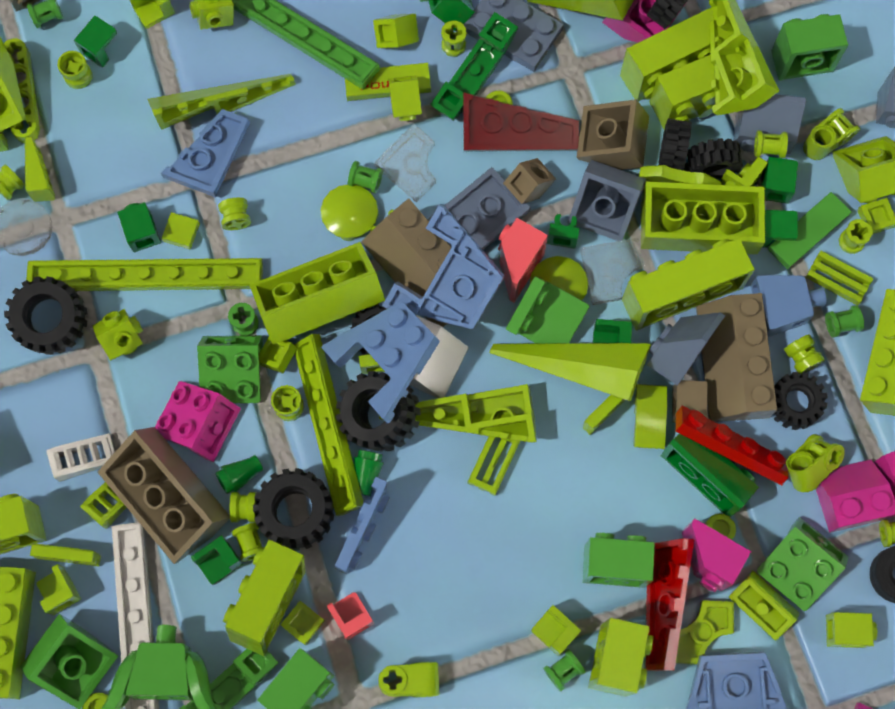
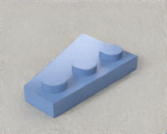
M222 109L199 133L200 136L197 140L179 154V158L172 166H167L161 172L162 177L216 197L250 125L249 119Z
M375 477L371 486L373 487V492L370 498H367L363 503L357 518L358 523L356 527L353 526L334 565L335 569L347 574L349 568L355 570L363 554L358 549L363 539L366 541L370 540L376 524L372 523L377 512L383 513L390 499L389 496L385 495L387 492V481Z

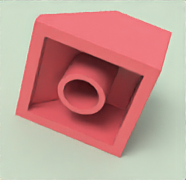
M519 218L515 219L512 226L507 224L499 237L501 243L498 247L500 251L499 262L502 273L505 275L504 281L509 300L514 303L529 281L533 270L544 257L548 238L547 234Z

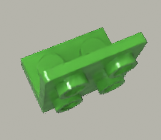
M535 276L508 323L506 330L515 335L520 334L536 344L570 343L590 306L541 277Z
M262 335L203 336L197 345L199 386L220 393L233 403H259L261 401L259 354L263 348Z
M799 517L792 524L785 538L757 568V573L800 609L807 611L847 566L849 556Z

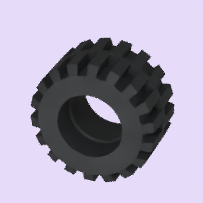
M39 276L33 277L34 281L32 282L28 280L22 282L23 287L20 290L15 288L12 291L15 296L12 300L8 298L6 305L9 306V311H4V317L9 321V323H6V327L13 333L11 335L13 339L27 349L46 355H53V352L62 353L66 351L65 348L68 346L71 348L77 344L75 340L78 337L82 338L84 333L81 331L83 326L87 327L88 322L85 319V315L88 314L87 308L83 305L82 297L68 284L53 277L47 276L46 279H43ZM54 299L62 307L61 322L54 330L40 333L32 325V312L40 302Z
M368 371V375L363 373L357 375V381L350 380L347 383L348 390L342 389L340 396L343 397L342 402H337L336 408L340 409V414L336 415L337 422L343 423L339 427L341 432L348 435L347 439L350 442L375 451L395 450L394 446L402 447L405 445L404 438L411 439L414 435L411 432L412 428H418L419 421L415 420L416 415H421V409L415 407L419 400L416 395L412 394L414 390L410 386L407 387L406 390L409 393L406 398L403 396L393 410L395 416L389 423L384 421L380 426L372 428L368 420V411L371 406L368 401L390 381V377L383 372Z
M288 468L283 469V473L277 475L275 472L270 475L272 479L268 483L265 480L260 485L262 487L261 492H256L254 497L257 501L256 505H253L256 524L268 540H272L294 551H300L302 547L306 549L311 548L314 542L317 541L319 543L322 541L324 533H328L331 529L330 523L334 520V506L331 495L322 480L317 479L315 474L309 471L305 473L302 469L295 468V471L291 472ZM291 494L306 495L312 503V511L309 518L298 526L290 527L283 525L277 518V508L280 502Z

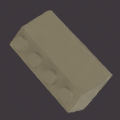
M408 198L384 218L361 241V244L395 283L398 281L423 297L451 247L445 240L425 229L429 221ZM425 317L427 320L442 327L448 324L436 321L433 318Z
M762 293L730 295L698 305L696 307L697 315L718 312L725 315L701 351L704 380L707 381L709 419L714 422L770 418L777 411Z
M155 427L134 430L98 471V474L173 564L178 563L211 539L230 519L228 512Z

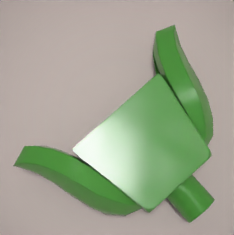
M158 625L156 643H140L138 650L132 651L124 658L116 672L107 699L101 709H122L130 698L134 700H192L198 709L216 708L213 703L208 672L203 659L197 652L191 651L186 644L175 643L176 626Z

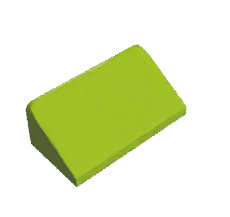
M751 571L729 595V598L775 641L797 621L800 615L792 605L755 571Z

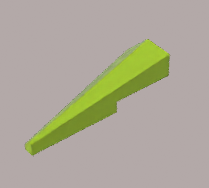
M709 0V5L713 8V20L710 21L711 63L714 64L715 80L711 81V88L715 91V105L712 106V111L716 115H724L755 109L778 93V86L736 0Z
M285 74L148 98L147 100L159 127L163 130L214 108L216 114L222 109L232 112L296 84L292 74Z
M493 344L489 353L631 401L651 344Z
M528 384L469 395H454L421 401L415 404V407L421 409V415H416L415 418L416 421H419V426L530 443L537 442L535 415L530 386Z

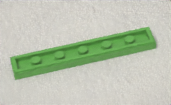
M232 0L234 10L362 90L380 70L377 62L276 0Z

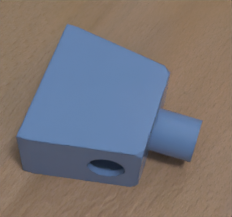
M760 275L756 276L750 285L752 294L762 293L768 337L807 324L814 316L813 308L826 305L824 289L808 290L804 276Z

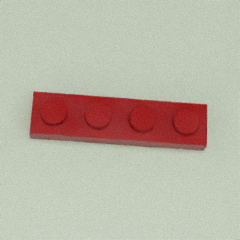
M682 405L677 411V433L781 486L789 478L786 466L787 459L781 453L775 450L771 451L759 445L750 437H743L737 434L727 425L718 424L706 418L697 410H691Z

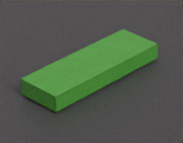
M830 192L798 220V237L795 241L775 240L767 250L788 270L843 222L852 211Z

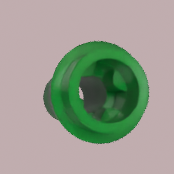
M359 450L358 456H354V468L361 494L371 496L373 489L371 486L375 477L379 476L384 462H381L383 454Z
M253 455L250 458L223 465L221 470L215 474L224 492L228 494L232 491L237 492L264 470L257 456Z

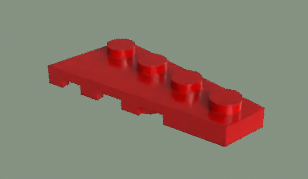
M681 538L654 543L653 581L647 585L646 626H650L648 635L653 636L650 655H646L647 671H675L695 539Z

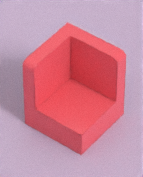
M355 592L335 604L330 603L327 605L347 640L375 624Z

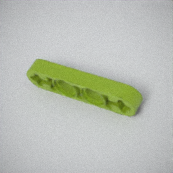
M12 38L4 42V45L14 63L16 73L23 72L26 74L25 80L18 85L21 98L26 97L29 99V104L24 108L25 121L29 128H27V133L23 134L21 132L24 128L22 121L10 127L19 142L25 143L26 137H32L34 141L38 138L40 126L30 52L22 40ZM15 49L20 50L19 52H17V59L19 63H16L14 58L12 57V54H14Z

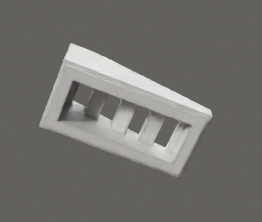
M108 433L47 449L46 452L53 477L61 482L100 469L115 453L111 434ZM100 444L103 445L106 456L103 459H100L97 445ZM90 448L93 458L92 462H88L85 449ZM72 453H78L80 465H75ZM65 456L68 468L64 469L60 457Z

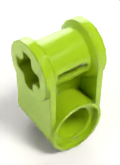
M842 108L835 110L812 129L803 144V151L808 158L813 160L823 159L839 146H843L860 131L857 125L854 126L843 115L844 110ZM816 140L821 141L824 145L818 144Z
M818 434L809 436L805 443L786 460V466L794 488L799 492L815 490L842 463L845 454L843 446L837 443L830 444L824 441L823 437Z
M421 662L410 665L387 666L379 674V688L383 694L390 697L439 696L438 663ZM389 673H395L396 678L402 680V683H398L394 690L390 689L389 684H384L383 680L389 678Z

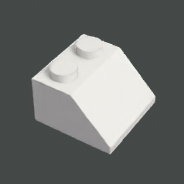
M416 315L440 342L420 375L415 374L409 385L436 398H443L446 396L469 347L442 326Z

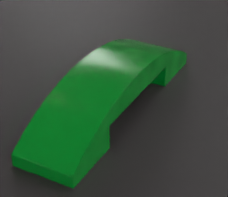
M494 12L479 33L480 39L450 82H445L430 106L454 121L463 112V92L473 94V96L478 94L508 49L518 30V26Z

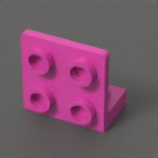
M179 381L155 428L165 440L187 447L204 459L214 462L241 408L220 393Z

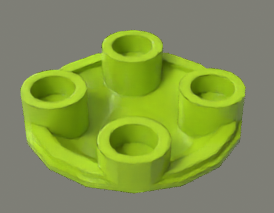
M341 185L331 190L323 199L320 209L322 222L327 230L335 236L341 237L344 241H353L356 237L369 232L379 216L377 201L371 192L358 185Z
M554 256L546 258L537 264L531 274L530 284L535 276H539L582 301L587 294L588 279L586 272L579 263L569 257Z

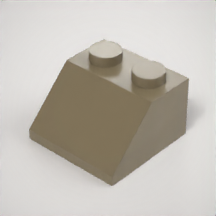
M637 99L583 106L577 158L585 162L594 160L619 170L643 167L649 115Z

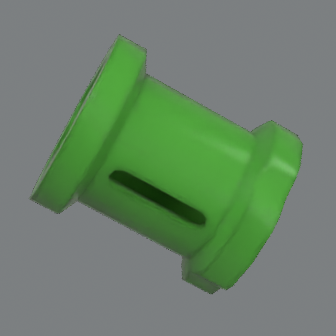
M46 0L36 5L31 3L26 5L37 29L43 23L53 19H64L56 0Z
M354 161L349 172L348 185L362 186L371 189V192L376 194L382 181L383 169L378 167L375 170L360 165L358 161Z
M237 303L229 310V322L233 326L234 331L240 336L253 335L255 330L258 329V318L255 315L254 309L249 304ZM242 316H247L245 323L240 324Z
M857 305L851 306L846 311L837 313L831 311L825 314L827 330L832 338L839 336L843 332L852 330L860 332L864 330L863 314Z
M569 649L565 651V656L551 667L545 666L543 668L546 675L560 692L564 690V685L575 676L586 673L579 660Z

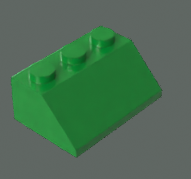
M678 434L661 454L663 459L715 507L729 517L738 512L759 488L754 483L756 481L755 478L747 470H740L731 462L732 460L681 434Z

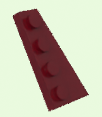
M463 92L464 151L578 150L579 120L546 112H538L526 107L501 103L497 100L485 99Z

